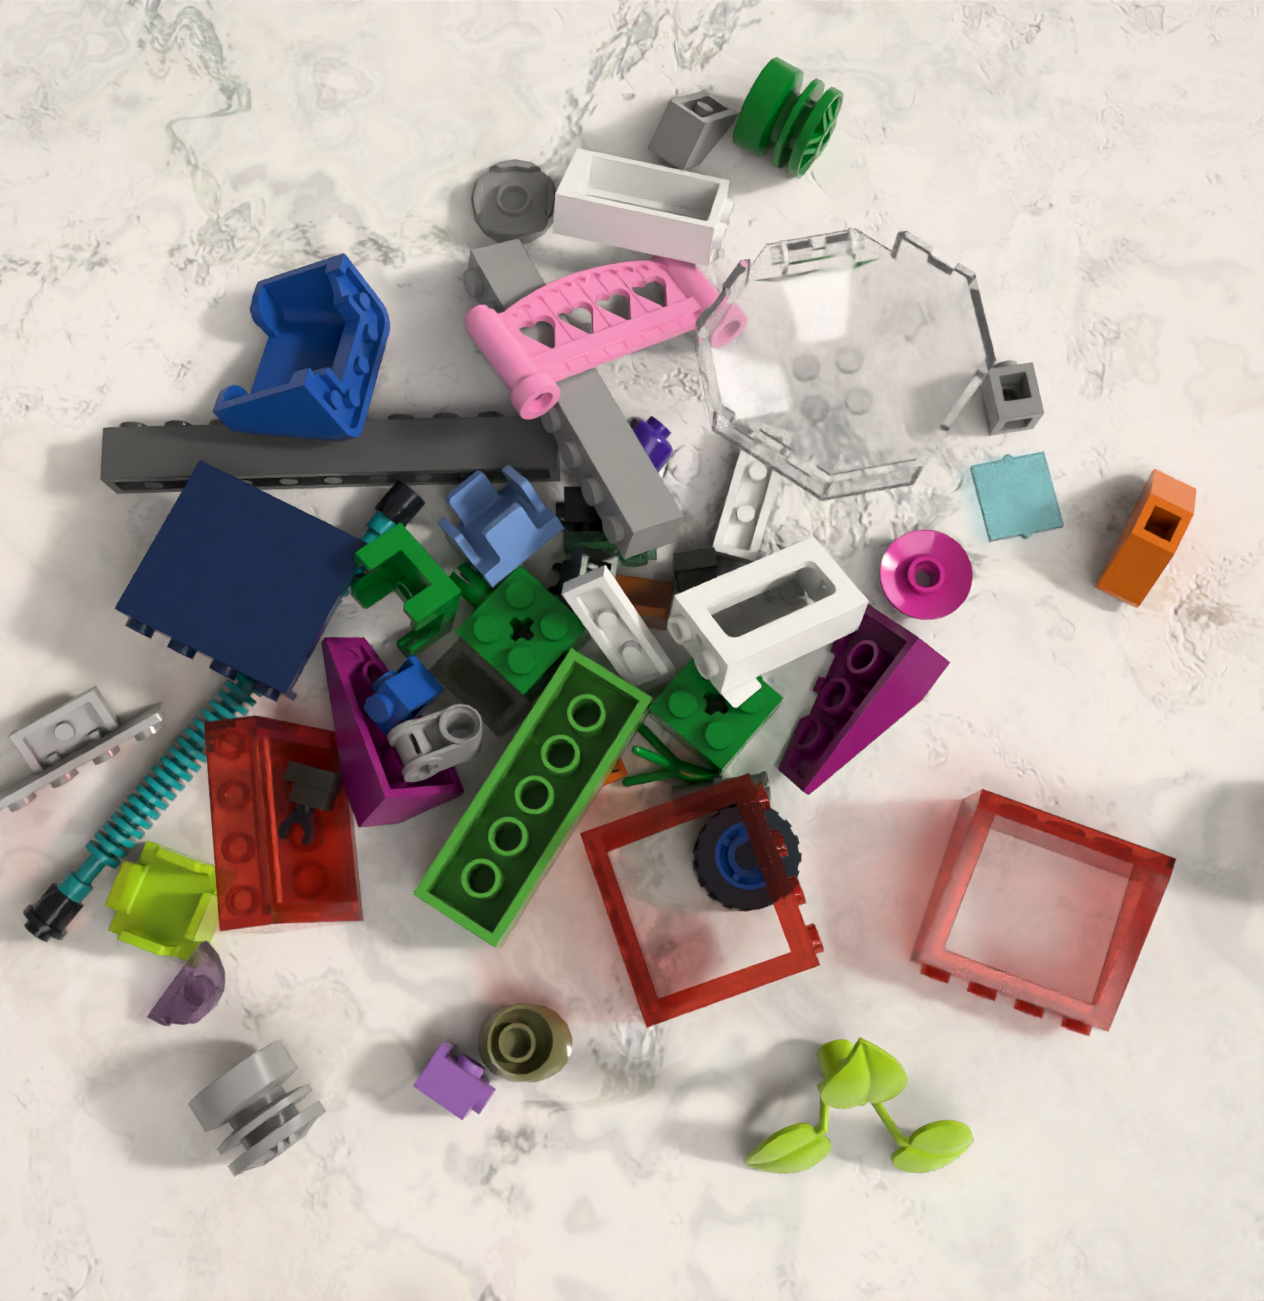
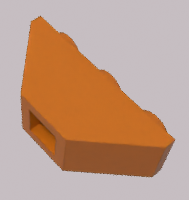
M1154 469L1122 530L1095 588L1138 608L1174 556L1194 515L1196 488Z

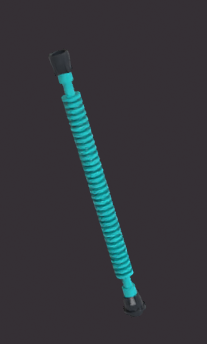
M397 480L374 507L377 512L366 523L368 529L360 539L369 544L400 522L406 527L425 505V502L410 487ZM358 568L355 576L360 579L365 573ZM352 579V581H351V583H350L349 586L351 587L352 584H353L354 582H356V581H355L354 579ZM348 589L346 590L344 597H347L350 593ZM238 674L236 678L238 682L236 684L229 679L224 682V685L230 691L227 693L221 688L218 689L216 694L222 699L221 702L212 697L208 704L214 710L211 712L206 707H203L200 713L206 719L203 721L195 716L192 720V723L198 729L195 730L188 725L183 731L190 738L187 739L182 735L177 737L176 742L182 746L181 749L171 744L167 750L174 757L171 758L163 754L159 760L165 767L155 763L151 768L157 777L147 773L143 779L149 786L139 782L135 789L141 795L130 792L127 796V799L133 805L123 801L118 808L124 815L114 811L110 816L116 824L106 820L102 828L107 833L98 830L94 835L98 842L89 840L85 845L91 854L76 872L69 871L58 885L53 883L35 905H27L23 910L24 916L28 919L24 926L31 934L45 942H48L51 937L62 940L66 936L67 931L65 928L84 907L81 902L93 889L92 881L106 865L115 869L119 866L121 862L117 857L125 859L129 854L125 847L133 849L137 844L131 836L142 839L145 832L139 826L149 830L153 823L148 816L154 820H158L161 816V813L155 807L165 811L170 805L164 797L171 801H174L177 797V794L171 788L173 787L181 792L186 786L179 779L182 778L190 782L194 777L188 771V768L198 773L202 767L195 760L199 759L206 763L209 760V756L203 751L206 749L214 754L218 749L211 741L215 740L222 744L225 738L219 732L222 730L230 735L233 731L227 724L228 721L237 726L241 719L235 713L238 711L243 716H246L249 710L243 704L246 702L253 707L257 703L250 695L255 693L260 698L263 696L251 689L255 681Z

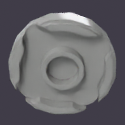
M507 160L491 166L488 173L478 178L474 184L471 196L475 221L483 233L496 242L502 243L519 239L522 244L531 243L544 235L553 224L555 185L551 178H548L541 171L539 166L523 160Z

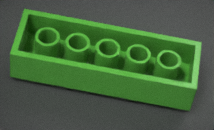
M571 648L415 889L413 895L493 947L501 948L649 714V707L653 703V698Z

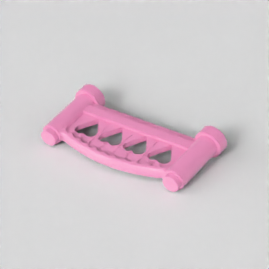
M652 255L653 260L613 263L562 277L531 292L508 307L504 312L498 314L494 309H489L487 305H478L466 314L464 322L467 325L466 331L511 392L510 402L523 419L530 420L545 414L557 403L561 395V390L555 383L557 381L699 328L700 334L711 347L722 346L741 331L745 324V316L733 302H725L696 264ZM648 282L661 284L664 288L665 307L636 294L632 288H645ZM616 294L624 296L628 301L629 320L600 308L596 301H609L610 296ZM575 308L587 309L592 316V334L560 320L558 315L562 313L572 314ZM539 321L548 322L554 329V348H550L523 335L519 329L522 327L533 328L534 324Z

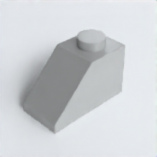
M705 90L671 99L648 148L660 156L659 161L666 167L687 170L698 166L735 122L739 112Z

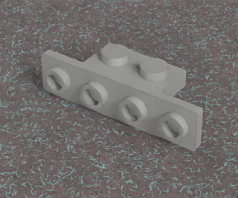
M94 686L12 731L8 737L33 773L0 791V811L6 807L11 812L21 809L37 797L34 793L35 791L48 784H51L53 788L64 785L79 774L76 768L93 760L95 765L107 761L121 750L118 746L119 744L132 737H135L137 742L150 737L162 728L160 722L165 717L166 707L160 702L121 724L97 686Z

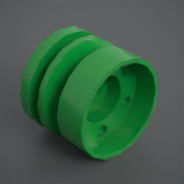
M775 57L762 69L742 105L733 131V143L758 157L766 154L773 144L776 143L772 164L781 169L788 163L787 172L800 179L827 146L837 123L844 94L834 87H830L823 94L825 84L817 78L810 82L800 94L804 75L802 70Z

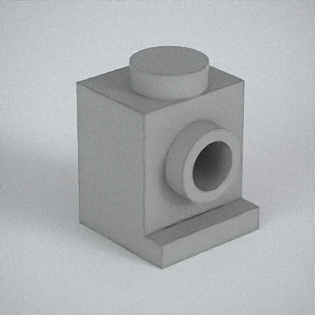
M1014 360L999 362L987 370L980 384L989 420V436L1034 429L1043 416L1044 409L1033 362L1017 364ZM1003 395L1011 397L1012 400L1004 401Z

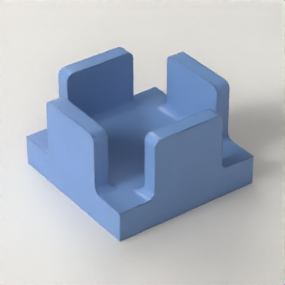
M509 464L501 470L509 483L498 492L480 470L470 475L445 497L447 503L460 519V523L454 527L445 517L437 522L445 533L444 537L453 549L492 587L564 529L557 516L543 504L529 481Z

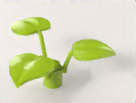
M861 1037L858 1038L855 1045L849 1040L838 1039L822 1045L816 1053L824 1081L817 1084L820 1094L819 1121L817 1125L813 1128V1126L807 1123H797L780 1129L761 1142L743 1160L744 1164L751 1168L771 1173L788 1174L807 1170L822 1161L831 1150L830 1140L823 1136L828 1131L829 1106L836 1109H849L858 1105L864 1106L867 1102L872 1104L895 1142L901 1146L891 1154V1160L893 1165L902 1171L926 1173L940 1169L959 1158L970 1147L971 1143L974 1142L971 1129L966 1124L954 1120H939L928 1123L915 1130L910 1137L902 1134L881 1102L894 1098L906 1087L908 1077L903 1066L888 1052Z

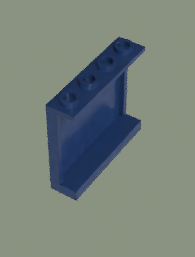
M200 460L114 609L128 617L125 626L151 639L156 631L170 638L167 647L191 660L194 659L198 652L213 660L209 666L213 671L233 681L236 680L238 674H241L255 681L251 688L253 691L275 702L278 701L280 695L294 701L297 694L292 689L359 568L354 562L355 552L368 543Z

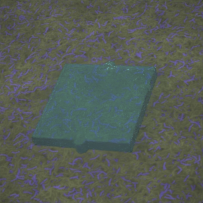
M1044 451L1017 457L1006 454L1002 460L972 465L970 467L989 542L1018 536L1028 539L1033 533L1058 529L1064 526Z

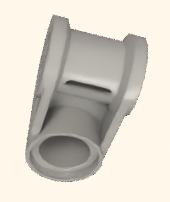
M457 704L428 716L408 720L397 725L387 734V740L391 747L397 749L404 768L401 773L406 782H418L435 775L439 771L475 758L481 751L483 723L481 715L476 709L469 705ZM460 728L467 729L472 733L467 738L462 739L454 738L450 735L452 731Z

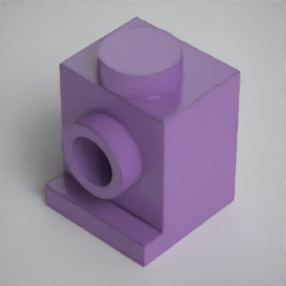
M447 1040L440 1044L413 1086L463 1120L472 1110L479 1115L496 1089L489 1085L490 1081L482 1076L485 1068L464 1053H460L458 1058L453 1056L451 1053L456 1045Z

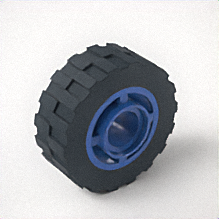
M738 803L734 807H729V809L725 807L711 817L698 834L693 848L694 861L692 862L693 869L698 875L697 881L700 887H704L709 893L707 896L713 901L720 902L725 908L748 912L768 907L785 896L791 890L792 883L798 878L800 872L798 871V865L802 862V853H799L798 849L799 839L797 835L793 834L792 826L787 819L784 821L778 815L779 812L772 808L768 810L763 808L762 804L757 803L752 805ZM748 845L756 851L758 864L755 869L745 870L737 865L734 858L737 846Z

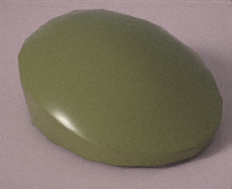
M516 1003L501 1006L488 1015L481 1025L478 1035V1052L483 1064L494 1075L511 1082L535 1083L550 1078L561 1071L567 1064L572 1052V1036L567 1023L556 1011L542 1005Z

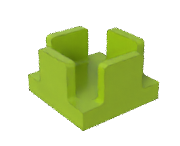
M147 840L137 862H123L105 902V907L116 910V913L108 931L118 934V940L156 955L174 956L189 963L201 965L238 874Z

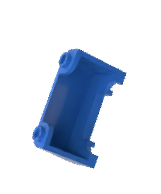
M345 253L258 281L252 296L250 313L254 323L268 336V340L250 394L237 385L225 387L219 392L212 412L226 427L233 432L337 442L360 436L365 425L390 332L389 315L383 302Z

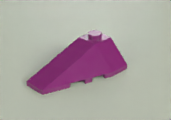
M869 604L859 629L834 641L830 653L835 655L829 671L825 678L818 677L813 691L818 694L810 714L799 720L778 767L781 773L807 795L815 791L921 702L951 663L918 636Z
M325 637L321 642L343 785L358 827L399 824L460 797L465 791L455 766L439 771L435 775L418 782H406L401 773L404 765L397 749L390 746L387 736L363 709L366 699L375 693L371 689L372 685L389 671L365 637Z

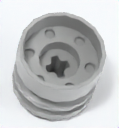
M275 1041L254 1053L213 1081L188 1103L205 1132L219 1128L227 1123L233 1128L234 1131L217 1148L220 1155L226 1154L241 1143L247 1151L228 1166L234 1177L244 1171L264 1166L305 1137L315 1121L326 1112L320 1101L315 1102L300 1113L296 1109L295 1105L312 1092L309 1084L298 1087L288 1093L281 1086L298 1068L281 1041Z

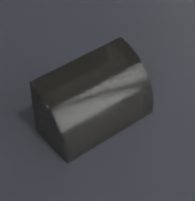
M462 637L428 670L462 704L476 709L481 715L482 723L497 737H501L515 728L528 716L533 708L530 701Z

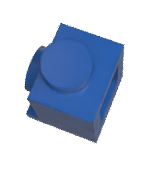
M412 655L407 658L396 673L394 670H390L372 685L371 689L375 693L366 699L363 709L387 736L391 729L397 725L421 716L444 689L418 658Z

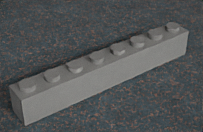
M519 239L470 250L468 269L464 271L463 275L466 291L469 296L476 298L479 305H487L489 309H494L497 314L504 312L508 307L526 295L546 285ZM563 313L558 315L560 320L569 324ZM539 321L534 324L533 328L522 327L519 329L523 335L550 348H554V329L548 322ZM594 367L555 382L561 390L560 398L548 412L540 416L545 430L548 433H552L559 444L564 464L568 469H573L579 479L585 501L588 505L594 506L600 516L603 531L608 541L612 544L615 543L623 559L673 543L684 516L597 369Z

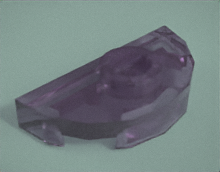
M207 940L198 945L147 1016L148 1018L163 1026L195 1024L218 1005L225 990V970L219 954Z

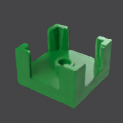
M401 522L355 552L354 562L359 567L363 565L366 570H372L351 586V595L364 609H368L393 591L404 602L403 611L411 620L410 626L413 630L400 638L396 646L406 658L412 655L417 656L452 630L462 591Z

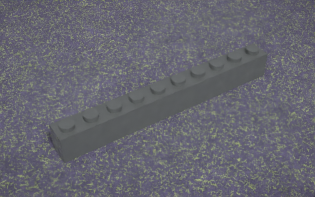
M486 411L479 413L477 417H459L453 413H437L433 415V418L415 419L407 414L390 415L386 420H370L366 417L361 435L342 442L233 432L220 419L211 420L209 425H192L185 421L172 420L165 422L164 426H147L139 422H123L120 424V427L103 428L100 480L117 494L182 492L200 460L260 490L393 486L397 480L407 486L461 484L477 470L484 473L490 483H509L501 471L508 464L529 482L560 481V446L554 435L545 430L540 416L526 420L521 416H504L500 412Z

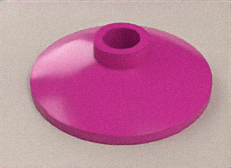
M916 530L900 536L888 547L880 564L879 578L885 597L899 612L914 619L936 620L950 615L964 603L972 587L973 570L966 551L956 540L942 532ZM919 572L928 574L931 579L930 585H919L916 582L915 574Z

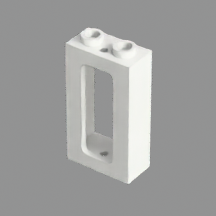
M577 148L555 193L553 233L709 266L713 250H722L726 229L731 222L735 200L727 198L730 180Z
M810 537L674 595L668 627L673 639L678 644H683L693 657L700 675L705 679H709L721 694L857 631L869 601L814 537ZM793 579L800 584L815 602L735 638L726 635L711 616Z

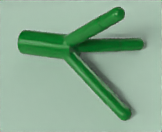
M642 723L638 732L659 754L638 745L632 747V753L666 769L624 778L622 784L625 787L669 778H677L695 784L713 781L717 773L678 759Z

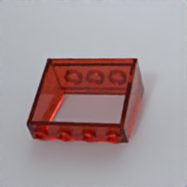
M257 715L204 722L220 931L274 934L363 921L353 810L343 782L340 792L337 794L332 812L314 809L313 824L316 828V838L311 845H302L304 828L300 824L292 827L288 839H280L278 836L281 823L290 817L292 810L296 806L295 802L288 801L293 782L283 779L289 760L342 775L335 731Z
M749 773L580 833L646 1028L820 965L816 954L824 952L821 938L814 923L805 925L799 906L806 904L802 887L796 875L787 877L781 860L789 856L786 844L779 828L770 831L764 814L765 811L771 809L767 793L761 781L753 784ZM736 803L790 952L661 997L611 851Z
M981 789L962 799L910 961L922 965L921 975L948 984L950 976L968 982L966 991L979 997L995 1001L998 993L1014 999L1013 1009L1030 1016L1042 1019L1044 1011L1062 1017L1060 1026L1088 1037H1090L1092 1029L1109 1032L1171 878L1176 858ZM990 829L1129 879L1092 1004L944 949Z

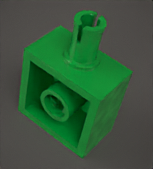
M464 562L457 569L461 572L460 575L469 583L463 581L454 571L449 577L462 591L461 596L475 610L455 633L468 650L521 699L529 704L550 682L570 649L572 648L578 652L591 639L590 633L581 620L521 565L499 587L493 588L471 568L470 564ZM520 629L524 631L530 629L533 637L529 641L522 637L517 639L515 633Z
M692 658L649 707V717L707 767L715 771L717 775H722L780 707L784 697L764 682L760 675L756 679L761 684V688L737 708H734L718 692L709 679H705L700 675ZM719 699L724 702V715L718 711L712 715L706 713L707 700L715 702Z

